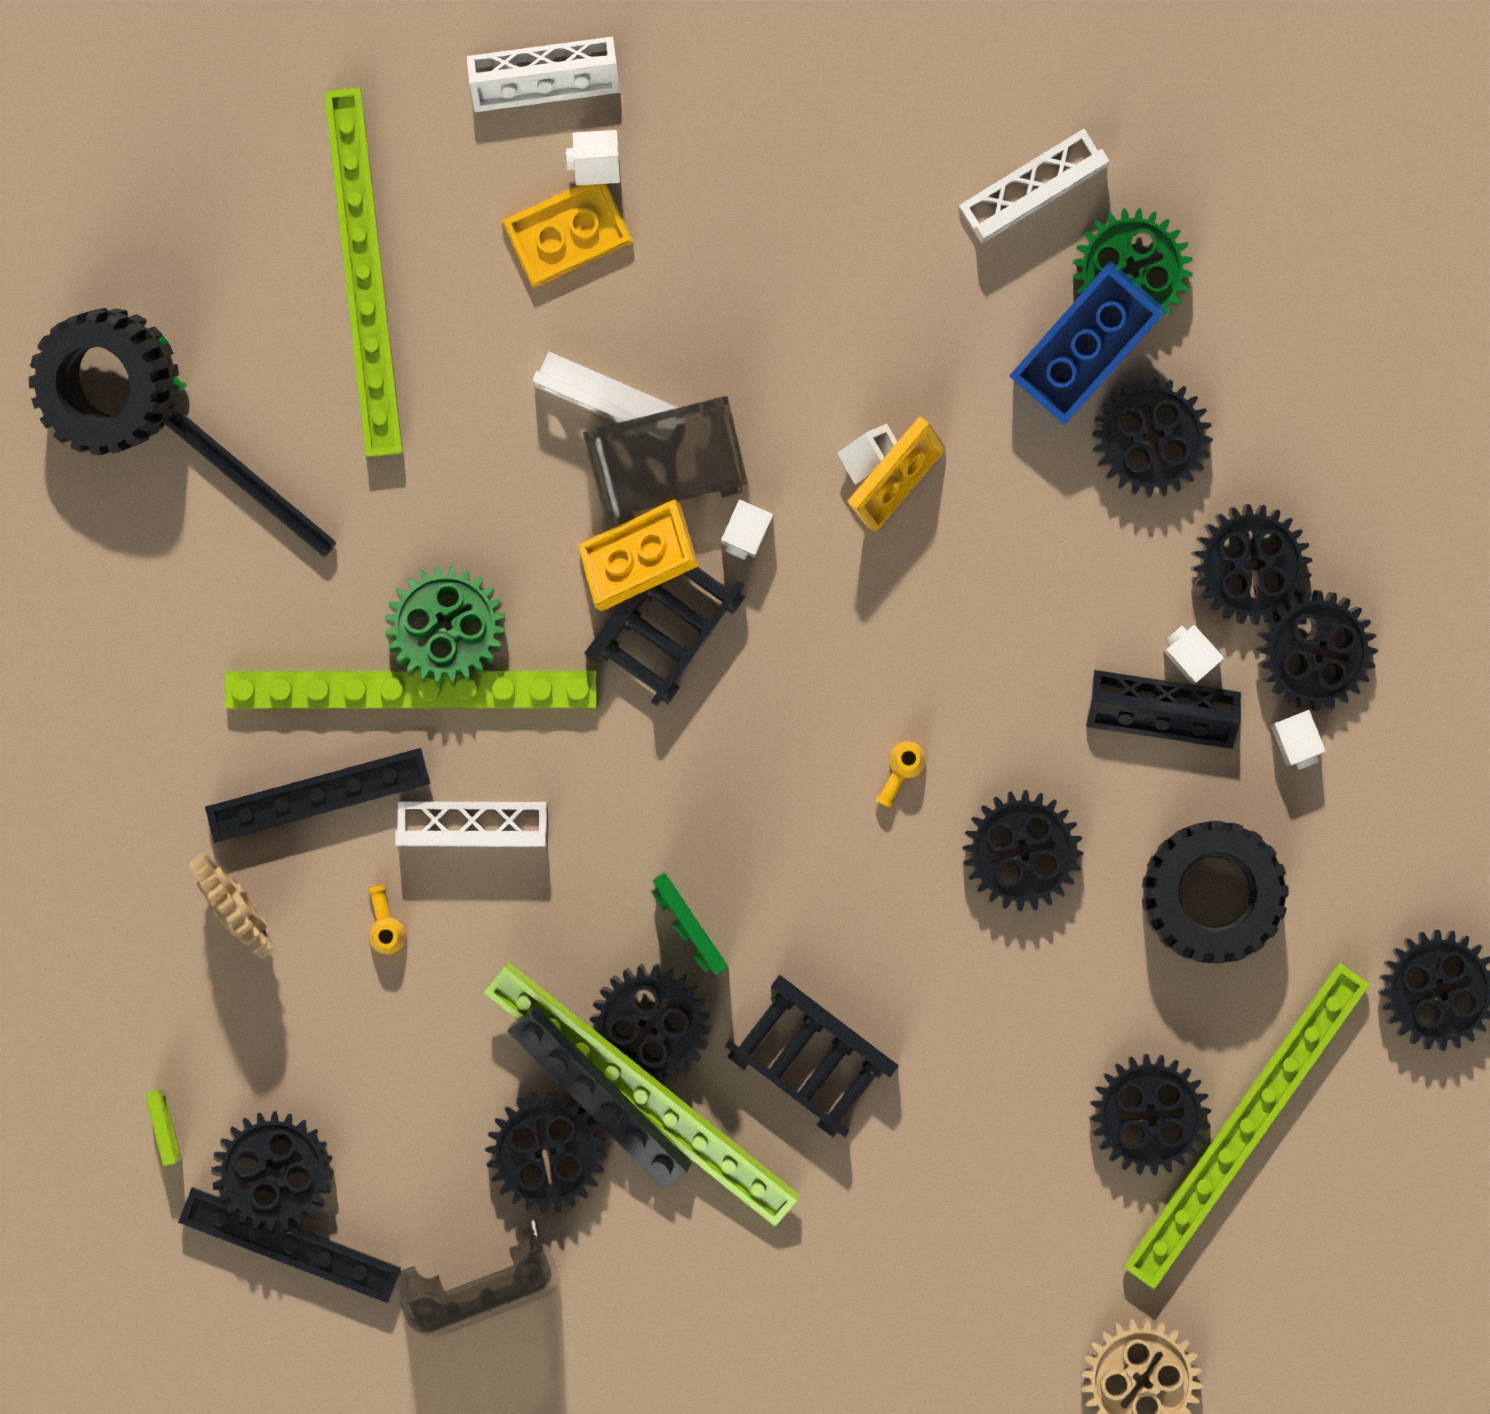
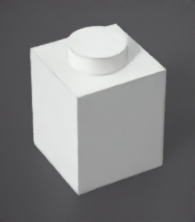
M617 130L572 133L573 148H566L567 171L575 170L576 185L620 183Z
M884 424L863 434L838 451L837 454L845 470L856 485L866 480L894 447L897 440L889 426Z
M739 499L721 539V543L727 546L725 552L741 560H746L747 555L755 558L773 519V514Z
M1195 625L1188 630L1180 626L1165 640L1170 646L1163 653L1192 685L1197 683L1224 659Z
M1309 710L1270 725L1286 767L1296 763L1298 770L1318 763L1317 755L1326 752Z

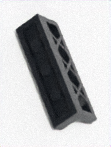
M1094 670L1086 727L1233 749L1240 724L1241 692ZM1101 684L1115 686L1121 692L1117 694L1100 692ZM1142 690L1150 691L1157 698L1153 700L1144 699L1138 693ZM1178 696L1189 697L1194 703L1184 705L1174 698ZM1212 703H1230L1231 711L1217 710Z

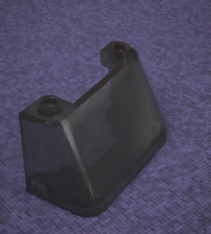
M728 396L582 432L604 519L612 518L614 525L625 523L635 518L634 512L661 506L674 499L681 501L720 491L723 498L743 493L742 485L748 484Z
M538 1219L520 1225L522 1234L520 1242L517 1246L509 1248L514 1263L513 1266L445 1291L439 1275L432 1277V1279L424 1278L417 1272L415 1265L398 1271L400 1306L410 1327L426 1336L439 1337L553 1293L559 1283L558 1270Z

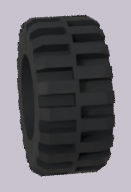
M106 308L95 309L57 323L50 329V335L42 337L37 345L38 349L42 352L33 355L30 367L35 369V375L28 377L29 388H35L36 397L31 398L34 409L40 408L44 415L39 420L45 428L52 426L56 430L53 437L61 443L72 441L71 449L81 453L89 450L92 455H104L109 452L114 454L149 440L150 436L157 434L165 426L163 420L171 417L175 409L174 404L170 403V400L179 396L180 386L173 383V377L179 375L178 364L171 365L169 355L174 354L170 344L162 345L159 338L163 334L155 326L147 329L145 327L147 323L145 318L138 314L128 316L127 310L118 308L109 311ZM93 347H100L114 354L121 361L128 374L130 384L129 398L122 412L117 415H108L96 409L86 399L81 389L79 380L80 365L86 352Z
M1208 821L1182 828L1158 846V850L1154 856H1151L1146 866L1148 869L1142 881V888H1144L1142 904L1143 909L1147 912L1149 918L1147 921L1151 929L1155 930L1160 937L1159 940L1166 947H1170L1177 952L1176 954L1197 962L1226 963L1246 958L1251 953H1256L1265 946L1264 943L1269 938H1273L1279 929L1277 926L1280 920L1285 917L1287 910L1285 899L1289 897V889L1285 885L1284 875H1286L1283 864L1278 862L1276 851L1271 845H1267L1262 840V836L1255 831L1243 828V825L1233 822ZM1208 857H1220L1233 862L1242 870L1249 884V901L1245 911L1235 922L1220 928H1210L1195 922L1185 912L1180 899V885L1184 874L1194 863Z

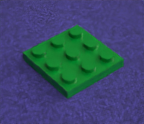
M664 872L653 879L652 882L656 888L650 891L663 911L669 907L677 917L672 922V925L682 940L685 942L690 938L698 948V951L693 956L703 971L706 973L712 969L714 974L717 975L726 969L728 965L667 874Z

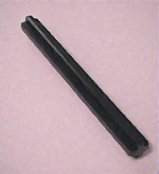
M175 407L171 417L163 420L166 426L320 555L325 557L334 549L336 545L334 539Z

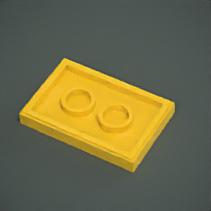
M607 184L575 186L502 220L532 288H536L633 243Z
M919 416L847 501L865 526L874 533L880 529L946 451L945 446L931 425Z
M675 499L578 544L595 608L600 612L699 566L681 505Z

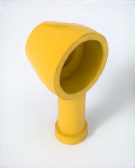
M905 741L897 744L891 750L889 766L893 772L875 801L891 809L893 806L892 802L905 779L914 778L923 771L926 764V755L918 744ZM911 752L915 756V763L910 766L903 764L901 760L903 753Z
M386 885L367 888L368 894L370 893L376 917V922L369 931L370 944L378 953L384 955L394 954L404 946L406 930L400 921L390 916L385 890H387ZM384 929H388L393 933V940L389 944H385L380 940V933Z

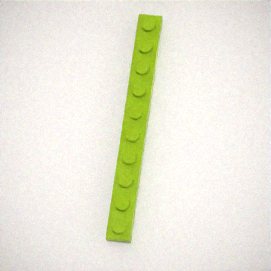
M357 87L324 91L365 457L373 458L403 454L362 89Z
M225 671V709H597V671H484L482 675L476 671H469L470 681L467 682L460 674L457 675L455 686H452L449 677H443L441 685L437 686L434 675H430L428 680L423 683L420 678L421 671H417L411 676L407 671Z
M510 962L504 966L486 988L484 994L516 1020L537 1006L677 1149L772 1225L776 1226L798 1202L800 1194Z
M1340 962L1336 964L1122 1267L1151 1288H1156L1370 986L1368 982Z

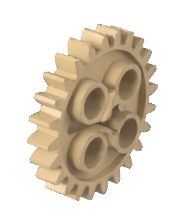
M204 851L189 861L190 869L199 881L196 883L197 887L210 903L213 914L234 937L237 936L261 960L273 952L276 946L266 930L268 925L256 910L253 899L231 875H228L221 866H217L213 859Z
M1130 1318L1127 1330H1123L1118 1323H1114L1115 1335L1111 1336L1107 1332L1102 1331L1101 1334L1105 1343L1103 1345L1095 1342L1091 1343V1346L1097 1353L1095 1357L1084 1355L1083 1359L1092 1366L1091 1369L1080 1371V1374L1090 1379V1383L1081 1386L1082 1392L1093 1394V1396L1085 1401L1087 1407L1098 1405L1099 1408L1094 1414H1138L1136 1404L1144 1396H1150L1155 1400V1409L1151 1414H1192L1186 1408V1405L1188 1403L1199 1404V1400L1191 1393L1192 1390L1203 1388L1201 1383L1193 1380V1376L1202 1373V1369L1190 1365L1198 1355L1195 1352L1185 1354L1184 1351L1190 1342L1185 1339L1176 1343L1179 1331L1175 1328L1165 1335L1164 1322L1160 1321L1153 1330L1148 1318L1144 1319L1141 1328H1137L1134 1319ZM1136 1343L1145 1345L1147 1349L1145 1359L1139 1363L1130 1362L1127 1357L1128 1349ZM1157 1352H1161L1162 1357L1147 1373L1146 1377L1150 1381L1149 1385L1145 1387L1140 1384L1128 1405L1121 1407L1122 1400L1136 1385L1133 1375L1136 1372L1141 1375L1144 1374ZM1167 1365L1175 1367L1177 1370L1176 1380L1169 1385L1159 1383L1158 1373L1160 1369ZM1113 1374H1120L1125 1379V1386L1118 1393H1110L1105 1387L1107 1378Z

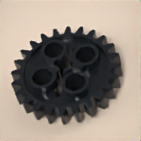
M1157 377L1152 379L1150 387H1146L1143 379L1139 378L1136 390H1133L1128 383H1125L1122 386L1123 397L1114 391L1110 394L1111 400L1114 403L1113 406L1102 403L1100 408L1107 416H1098L1094 419V422L1101 426L1102 430L1094 431L1091 434L1092 438L1101 440V444L1095 446L1092 451L1093 453L1104 454V457L1097 465L1098 467L1110 466L1111 470L1106 476L1107 480L1116 475L1120 477L1118 489L1124 487L1127 482L1132 484L1131 495L1133 496L1140 487L1144 488L1146 498L1152 496L1154 488H1158L1161 497H1165L1168 485L1176 492H1179L1181 490L1180 479L1189 484L1194 481L1190 470L1200 473L1203 471L1204 468L1197 459H1208L1210 457V453L1202 449V445H1208L1213 442V438L1203 436V432L1212 425L1208 422H1200L1199 419L1207 410L1205 408L1195 411L1193 405L1198 399L1197 396L1189 400L1183 398L1187 387L1183 386L1177 393L1172 391L1173 380H1169L1164 388H1160ZM1143 406L1149 407L1153 434H1160L1161 436L1155 444L1156 452L1161 462L1160 470L1155 469L1151 442L1143 440V437L1148 433V425L1142 410ZM1161 407L1171 408L1175 413V422L1171 425L1160 423L1157 419V410ZM1126 414L1135 416L1139 421V430L1134 433L1126 432L1120 425L1121 417ZM1169 443L1180 445L1183 450L1182 460H1169L1164 453L1165 445ZM1134 450L1143 452L1147 458L1146 467L1142 469L1132 467L1128 461L1129 453Z
M1245 504L1242 509V515H1240L1235 507L1229 508L1230 519H1227L1222 514H1217L1215 517L1219 526L1215 527L1211 524H1205L1204 528L1208 532L1209 537L1196 538V541L1203 546L1202 551H1193L1191 553L1192 556L1200 559V564L1190 567V570L1201 572L1202 577L1193 584L1194 586L1206 587L1200 598L1201 600L1214 599L1210 607L1211 611H1216L1223 606L1222 618L1229 619L1236 612L1237 623L1244 624L1247 615H1249L1251 623L1257 625L1260 622L1261 614H1263L1265 619L1274 620V607L1286 610L1285 598H1292L1296 603H1299L1293 593L1295 591L1306 592V587L1299 582L1301 578L1311 577L1312 574L1302 570L1304 564L1312 562V558L1302 557L1301 552L1310 545L1309 543L1297 542L1296 539L1300 537L1303 531L1302 529L1289 530L1293 521L1292 518H1286L1279 522L1280 510H1273L1267 516L1266 505H1259L1254 514L1251 505ZM1248 531L1252 533L1251 550H1249V543L1246 539ZM1266 534L1273 536L1276 541V548L1270 555L1265 554L1260 546L1261 540ZM1229 537L1237 539L1240 545L1238 554L1233 558L1227 556L1224 551V543ZM1250 558L1258 560L1259 563L1258 567L1252 569V572L1251 569H1245L1244 562L1249 561ZM1269 571L1274 572L1279 579L1277 588L1272 592L1267 591L1263 585V578ZM1232 574L1238 575L1242 580V588L1235 595L1231 594L1226 586L1227 580ZM1252 578L1256 589V596L1254 598L1250 595Z
M1314 590L1310 600L1306 592H1299V603L1287 597L1285 598L1286 610L1279 607L1273 608L1274 613L1278 617L1275 621L1264 619L1265 624L1271 629L1269 633H1258V636L1266 641V646L1256 648V652L1265 654L1266 659L1257 665L1260 668L1270 670L1262 678L1263 681L1268 683L1276 681L1272 688V693L1278 695L1286 691L1283 698L1285 703L1290 704L1297 697V708L1305 709L1309 700L1311 709L1314 711H1320L1322 701L1327 708L1335 709V698L1347 704L1349 701L1346 692L1349 690L1355 694H1360V689L1356 684L1357 681H1370L1363 671L1365 668H1375L1376 666L1367 660L1368 655L1378 653V649L1369 647L1367 643L1376 638V634L1364 631L1371 621L1369 619H1357L1362 612L1360 607L1355 606L1348 610L1351 601L1349 598L1343 597L1337 603V593L1329 591L1324 600L1322 591ZM1308 618L1311 622V631L1306 637L1301 638L1297 631L1298 624L1302 619ZM1342 627L1346 633V640L1341 646L1336 647L1333 644L1332 636L1338 628ZM1291 639L1347 655V660L1339 661L1288 647L1286 641ZM1298 654L1301 658V666L1297 672L1290 673L1287 662L1292 655ZM1332 663L1335 666L1336 675L1331 682L1326 683L1323 680L1322 671L1324 667Z
M1024 790L1021 799L1016 801L1011 791L1007 794V803L1005 804L997 796L994 797L995 809L991 810L985 805L981 806L980 808L985 818L982 820L972 817L971 821L978 828L976 831L970 830L964 833L967 837L973 839L972 844L962 846V850L972 853V858L964 861L963 865L975 867V871L968 876V879H981L982 882L978 886L977 892L979 893L989 888L991 890L989 902H993L998 896L1003 897L1002 908L1004 909L1009 906L1012 900L1016 901L1017 911L1023 910L1025 901H1029L1033 910H1038L1039 898H1042L1047 905H1051L1052 898L1050 893L1054 892L1063 897L1065 893L1060 886L1062 882L1069 885L1075 883L1068 875L1069 871L1081 870L1080 866L1072 862L1074 857L1083 856L1084 854L1080 850L1073 849V844L1082 840V836H1071L1070 833L1077 826V822L1065 824L1063 820L1069 811L1066 809L1057 814L1054 811L1057 803L1055 799L1049 802L1047 806L1043 805V793H1039L1034 801H1030L1028 791ZM1033 818L1043 820L1047 826V832L1042 839H1034L1028 835L1027 824ZM996 826H1003L1009 830L1010 841L1005 847L995 846L990 839L991 831ZM1019 840H1023L1025 846L1049 841L1055 843L1054 848L1029 853L1027 861L1023 862L1020 856L995 861L990 859V855L993 853L1017 848ZM1040 855L1050 856L1055 863L1054 871L1048 876L1040 875L1035 869V861ZM1005 862L1014 864L1018 869V878L1014 883H1004L998 876L999 867Z
M1439 929L1433 930L1431 940L1428 939L1424 932H1419L1418 944H1415L1410 938L1404 939L1407 950L1404 952L1401 949L1394 948L1392 951L1398 960L1396 962H1384L1385 966L1391 970L1390 975H1379L1380 980L1388 983V988L1379 990L1378 994L1388 996L1389 999L1380 1008L1381 1010H1392L1394 1013L1389 1017L1387 1023L1400 1022L1401 1025L1396 1034L1402 1036L1410 1031L1409 1043L1415 1045L1422 1037L1424 1049L1428 1050L1432 1047L1434 1040L1437 1041L1440 1051H1446L1448 1040L1451 1041L1455 1048H1461L1460 1037L1464 1036L1469 1042L1475 1041L1472 1030L1475 1028L1478 1031L1485 1032L1487 1029L1481 1020L1483 1018L1490 1019V1011L1488 1010L1490 1005V970H1487L1485 967L1490 963V956L1478 957L1482 949L1480 944L1469 949V936H1463L1458 942H1455V931H1448L1444 940H1442ZM1449 956H1454L1460 963V970L1454 977L1447 976L1443 971V962ZM1414 967L1420 968L1425 977L1424 983L1416 989L1411 987L1407 981L1408 972ZM1467 977L1471 979V983L1468 985L1444 991L1442 993V1000L1440 996H1428L1412 1003L1408 1001L1410 995L1436 988V981L1439 984H1451ZM1460 992L1469 994L1472 1002L1469 1010L1464 1013L1459 1012L1454 1005L1455 997ZM1425 1003L1432 1004L1436 1010V1017L1429 1024H1424L1419 1018V1009Z
M640 964L637 967L636 976L629 968H626L623 971L624 981L615 975L610 979L614 990L604 986L599 991L606 1001L596 1000L593 1003V1006L601 1011V1013L593 1014L589 1021L599 1024V1027L594 1029L597 1033L648 1074L654 1076L658 1082L663 1083L664 1074L666 1073L672 1081H675L678 1078L677 1068L686 1074L691 1070L687 1059L696 1063L701 1059L700 1054L695 1048H707L709 1043L700 1038V1036L709 1035L712 1028L702 1025L703 1021L710 1018L711 1013L700 1012L699 1008L707 1000L706 998H694L693 995L697 991L698 985L688 989L684 986L687 980L686 974L675 980L673 979V967L665 975L660 974L659 964L653 966L651 973H647L644 964ZM641 990L651 992L655 998V1005L652 1007L641 1005L638 1001L637 993ZM669 998L671 1003L656 1022L655 1028L649 1032L636 1051H632L630 1046L645 1027L646 1021L652 1017L663 1000ZM672 1012L681 1014L685 1019V1027L682 1029L673 1028L668 1023V1014ZM619 1020L630 1022L634 1029L633 1035L629 1037L621 1035L616 1029V1022ZM650 1042L660 1044L664 1050V1056L662 1058L651 1057L647 1053L646 1044Z
M1143 1054L1142 1064L1138 1065L1136 1060L1130 1056L1128 1057L1129 1068L1125 1070L1120 1064L1116 1063L1114 1066L1118 1074L1117 1076L1113 1077L1106 1073L1103 1074L1104 1079L1108 1083L1106 1088L1095 1086L1094 1089L1102 1095L1101 1100L1090 1101L1092 1106L1099 1108V1113L1089 1116V1120L1100 1122V1127L1095 1129L1092 1135H1104L1105 1139L1098 1146L1099 1149L1103 1150L1111 1147L1113 1150L1109 1160L1112 1162L1122 1156V1169L1126 1170L1134 1162L1136 1174L1139 1175L1142 1174L1145 1165L1149 1166L1153 1176H1157L1159 1165H1163L1164 1169L1171 1173V1161L1176 1160L1180 1165L1185 1166L1186 1162L1183 1157L1185 1152L1194 1156L1197 1155L1196 1150L1192 1146L1193 1142H1206L1198 1132L1199 1129H1209L1211 1126L1201 1121V1116L1211 1113V1109L1201 1107L1200 1102L1209 1096L1206 1093H1196L1195 1090L1202 1083L1201 1080L1198 1079L1191 1082L1187 1080L1192 1071L1190 1068H1186L1180 1073L1177 1072L1178 1060L1174 1059L1166 1067L1164 1055H1159L1155 1064H1151L1149 1055ZM1165 1084L1173 1085L1177 1091V1098L1170 1105H1163L1158 1099V1091ZM1132 1086L1139 1091L1140 1099L1134 1107L1128 1108L1121 1103L1120 1096L1126 1087ZM1149 1104H1151L1152 1109L1157 1111L1183 1110L1182 1116L1155 1117L1151 1125L1143 1118L1117 1119L1118 1113L1145 1112ZM1172 1121L1179 1126L1180 1132L1174 1142L1168 1143L1161 1138L1160 1131L1166 1122ZM1131 1124H1137L1142 1129V1138L1140 1142L1134 1145H1128L1123 1138L1124 1129Z
M548 1091L545 1101L540 1102L537 1093L534 1092L532 1093L531 1104L529 1105L521 1097L518 1098L519 1110L515 1111L511 1107L506 1106L504 1109L509 1119L506 1121L496 1118L495 1122L501 1128L500 1132L488 1133L489 1137L497 1141L496 1145L485 1148L486 1152L495 1154L496 1159L486 1164L487 1167H498L499 1170L491 1179L492 1182L504 1180L506 1184L502 1187L500 1193L505 1194L510 1190L515 1192L512 1204H516L521 1198L526 1199L527 1211L532 1208L534 1202L539 1203L542 1214L546 1212L548 1203H553L556 1212L561 1211V1201L566 1200L571 1207H574V1195L576 1193L585 1199L588 1197L587 1191L584 1188L585 1184L594 1187L598 1185V1182L591 1176L592 1173H603L605 1170L602 1166L596 1164L597 1159L607 1157V1153L597 1150V1146L604 1143L606 1138L595 1137L594 1132L601 1125L599 1123L589 1125L587 1120L591 1115L588 1112L581 1115L578 1112L580 1108L578 1102H575L571 1107L567 1106V1094H563L558 1102H554L552 1091ZM539 1119L544 1122L548 1146L550 1148L555 1147L557 1153L551 1156V1163L556 1178L555 1185L549 1183L544 1157H537L536 1151L542 1148L537 1127V1120ZM563 1119L570 1124L571 1135L568 1139L557 1140L552 1136L550 1127L555 1120ZM526 1127L533 1132L535 1141L531 1147L521 1148L515 1143L514 1134L517 1129ZM571 1156L578 1161L579 1171L575 1176L566 1177L560 1173L558 1163L561 1158ZM534 1164L541 1169L542 1179L538 1184L530 1185L523 1180L522 1170L524 1166Z
M273 1111L271 1120L265 1122L260 1112L257 1114V1124L252 1125L247 1118H244V1130L242 1132L233 1126L230 1128L232 1141L221 1138L220 1145L226 1152L214 1153V1159L222 1165L212 1167L211 1174L222 1178L215 1181L212 1187L213 1190H224L218 1197V1203H231L227 1209V1216L229 1217L239 1212L241 1214L239 1218L240 1226L250 1219L253 1221V1232H256L262 1223L266 1224L268 1234H272L275 1224H280L283 1232L287 1233L289 1221L293 1220L300 1228L303 1225L302 1214L312 1219L315 1217L316 1213L312 1207L313 1204L324 1207L325 1200L319 1193L331 1192V1186L323 1182V1180L333 1178L334 1171L324 1168V1166L332 1162L333 1158L331 1155H321L327 1148V1142L315 1144L314 1141L318 1135L317 1129L309 1133L304 1132L306 1120H302L297 1126L292 1125V1114L289 1113L284 1122H280L277 1111ZM284 1140L290 1145L291 1150L285 1155H276L271 1151L270 1145L274 1141ZM296 1156L303 1158L299 1163H293L282 1168L276 1180L269 1175L247 1190L242 1188L243 1184L264 1177L267 1166L277 1170ZM249 1157L254 1159L258 1166L253 1172L244 1173L237 1168L236 1164L241 1158ZM300 1172L305 1174L309 1182L302 1188H295L288 1183V1177L292 1173ZM260 1190H269L274 1194L275 1200L272 1204L263 1206L255 1201L254 1196Z

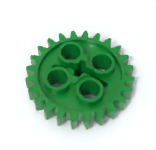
M1126 208L1122 209L1120 220H1116L1111 212L1108 213V225L1106 226L1096 220L1094 225L1098 233L1094 235L1085 231L1083 235L1089 241V245H1077L1076 247L1079 252L1084 254V258L1073 260L1074 265L1082 267V272L1073 275V280L1084 281L1085 284L1077 290V294H1082L1104 269L1099 265L1097 259L1099 252L1103 249H1112L1117 253L1119 258L1117 267L1121 270L1127 266V259L1131 258L1134 263H1138L1161 253L1163 254V259L1141 268L1138 271V278H1133L1131 274L1127 275L1166 309L1164 313L1166 316H1170L1171 312L1167 304L1169 302L1176 305L1182 303L1176 292H1188L1189 288L1181 283L1182 278L1193 276L1192 272L1183 269V265L1190 263L1192 257L1181 256V251L1188 246V242L1177 244L1175 241L1181 231L1179 229L1171 233L1166 231L1170 222L1169 219L1164 220L1160 225L1156 224V212L1154 211L1148 220L1143 219L1141 208L1137 209L1134 218L1129 217ZM1138 234L1148 235L1153 243L1152 250L1147 254L1135 252L1131 244L1134 236ZM1161 268L1167 274L1165 286L1153 288L1148 284L1146 276L1150 269Z
M435 566L434 577L430 578L424 570H421L420 576L422 581L419 583L409 577L407 581L410 590L408 592L400 588L396 590L401 601H389L390 609L396 614L385 615L386 623L395 626L385 630L386 638L396 639L388 645L390 652L402 651L396 658L397 664L403 665L410 662L407 668L408 674L411 676L420 670V678L423 683L428 680L430 675H434L437 686L441 685L443 677H449L452 686H455L457 675L460 674L469 682V671L472 669L482 675L484 671L481 662L483 660L491 664L495 662L490 650H502L501 643L495 638L505 637L506 635L505 629L497 626L506 620L504 613H494L502 607L500 599L490 600L494 595L493 587L481 590L483 586V578L481 576L470 582L469 570L466 569L461 577H457L454 566L450 567L447 575H442L439 566ZM447 594H453L459 598L458 602L452 607L446 608L439 604L440 599ZM466 606H472V610L462 613ZM423 616L429 620V623L425 628L415 630L409 626L413 618ZM439 622L451 623L452 629L449 631L445 628L440 629ZM469 622H475L481 626V630L472 636L465 635L462 632L463 626ZM430 638L426 645L422 647L418 645L420 641ZM445 644L450 646L452 651L445 658H437L432 654L433 649L438 645Z

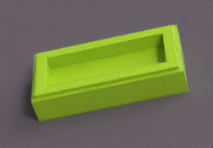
M160 1089L145 1093L163 1166L178 1163L182 1157L165 1090Z

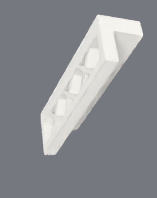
M613 37L467 56L474 112L620 93ZM607 51L608 55L606 56H589L591 53ZM558 57L568 58L566 61L562 62L552 61L554 58ZM521 62L531 63L529 66L525 67L515 66ZM491 66L495 68L492 71L476 73V68Z
M1082 129L959 205V209L981 244L1104 170L1110 161L1103 149L1098 151L1086 130ZM1082 141L1090 156L1078 164L1065 162L1068 148ZM1063 152L1061 161L1052 159L1056 155ZM1043 163L1059 166L1058 175L1047 183L1034 181L1038 166ZM1032 171L1030 180L1021 178L1025 174ZM1012 182L1027 185V193L1021 199L1014 203L1003 200L1005 187ZM1000 190L999 199L990 197ZM981 201L997 205L995 214L980 224L970 208Z
M549 351L540 371H536L532 380L534 387L667 445H670L684 413V410Z
M398 801V831L395 834V846L547 847V802ZM406 809H421L432 821L422 831H406ZM427 809L443 810L434 817ZM449 810H459L469 820L459 831H448L439 822ZM465 810L479 811L471 817ZM486 810H496L506 822L496 831H485L476 820ZM502 810L517 811L509 818ZM523 810H539V831H522L513 820ZM436 824L442 831L428 830ZM473 824L479 831L466 830ZM510 824L516 831L503 830Z

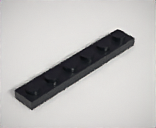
M422 748L209 805L205 807L214 843L430 785L431 781Z
M537 1006L512 1023L508 1032L662 1188L688 1171L692 1163Z
M195 1187L191 1188L178 1223L387 1304L389 1303L402 1267L291 1224L288 1225L287 1233L283 1232L280 1224H275L272 1234H268L266 1224L262 1223L259 1229L253 1232L252 1220L248 1219L245 1224L240 1226L239 1218L241 1214L239 1212L229 1217L227 1216V1209L231 1205L230 1202L219 1204V1196Z

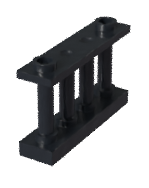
M699 567L683 573L687 578L722 602L710 620L663 588L664 583L620 603L584 654L596 664L602 658L606 661L611 659L657 692L651 700L654 706L658 708L662 701L668 705L680 689L676 681L727 611L734 614L744 601L746 596L741 594L744 584L740 581H737L732 590H730ZM645 598L650 601L656 600L700 632L688 650L640 617L642 613L637 609ZM623 628L628 631L633 629L678 662L666 681L619 647L620 643L615 639Z
M779 974L771 985L776 990L772 996L775 1000L740 1046H737L731 1040L728 1041L725 1047L731 1051L727 1057L744 1070L748 1065L752 1066L820 1118L816 1125L832 1138L837 1133L845 1138L849 1131L840 1123L875 1077L880 1078L883 1073L891 1077L899 1065ZM795 1005L806 1013L802 1018L804 1023L768 1069L751 1055L786 1009L791 1010ZM823 1028H826L836 1036L832 1041L834 1046L798 1092L783 1081L781 1077L815 1032L820 1033ZM854 1050L865 1058V1061L862 1063L864 1068L831 1112L826 1114L813 1104L811 1099L846 1054L850 1056Z

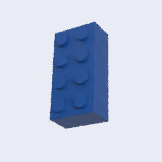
M1110 261L1009 377L1065 425L1162 317L1166 309Z

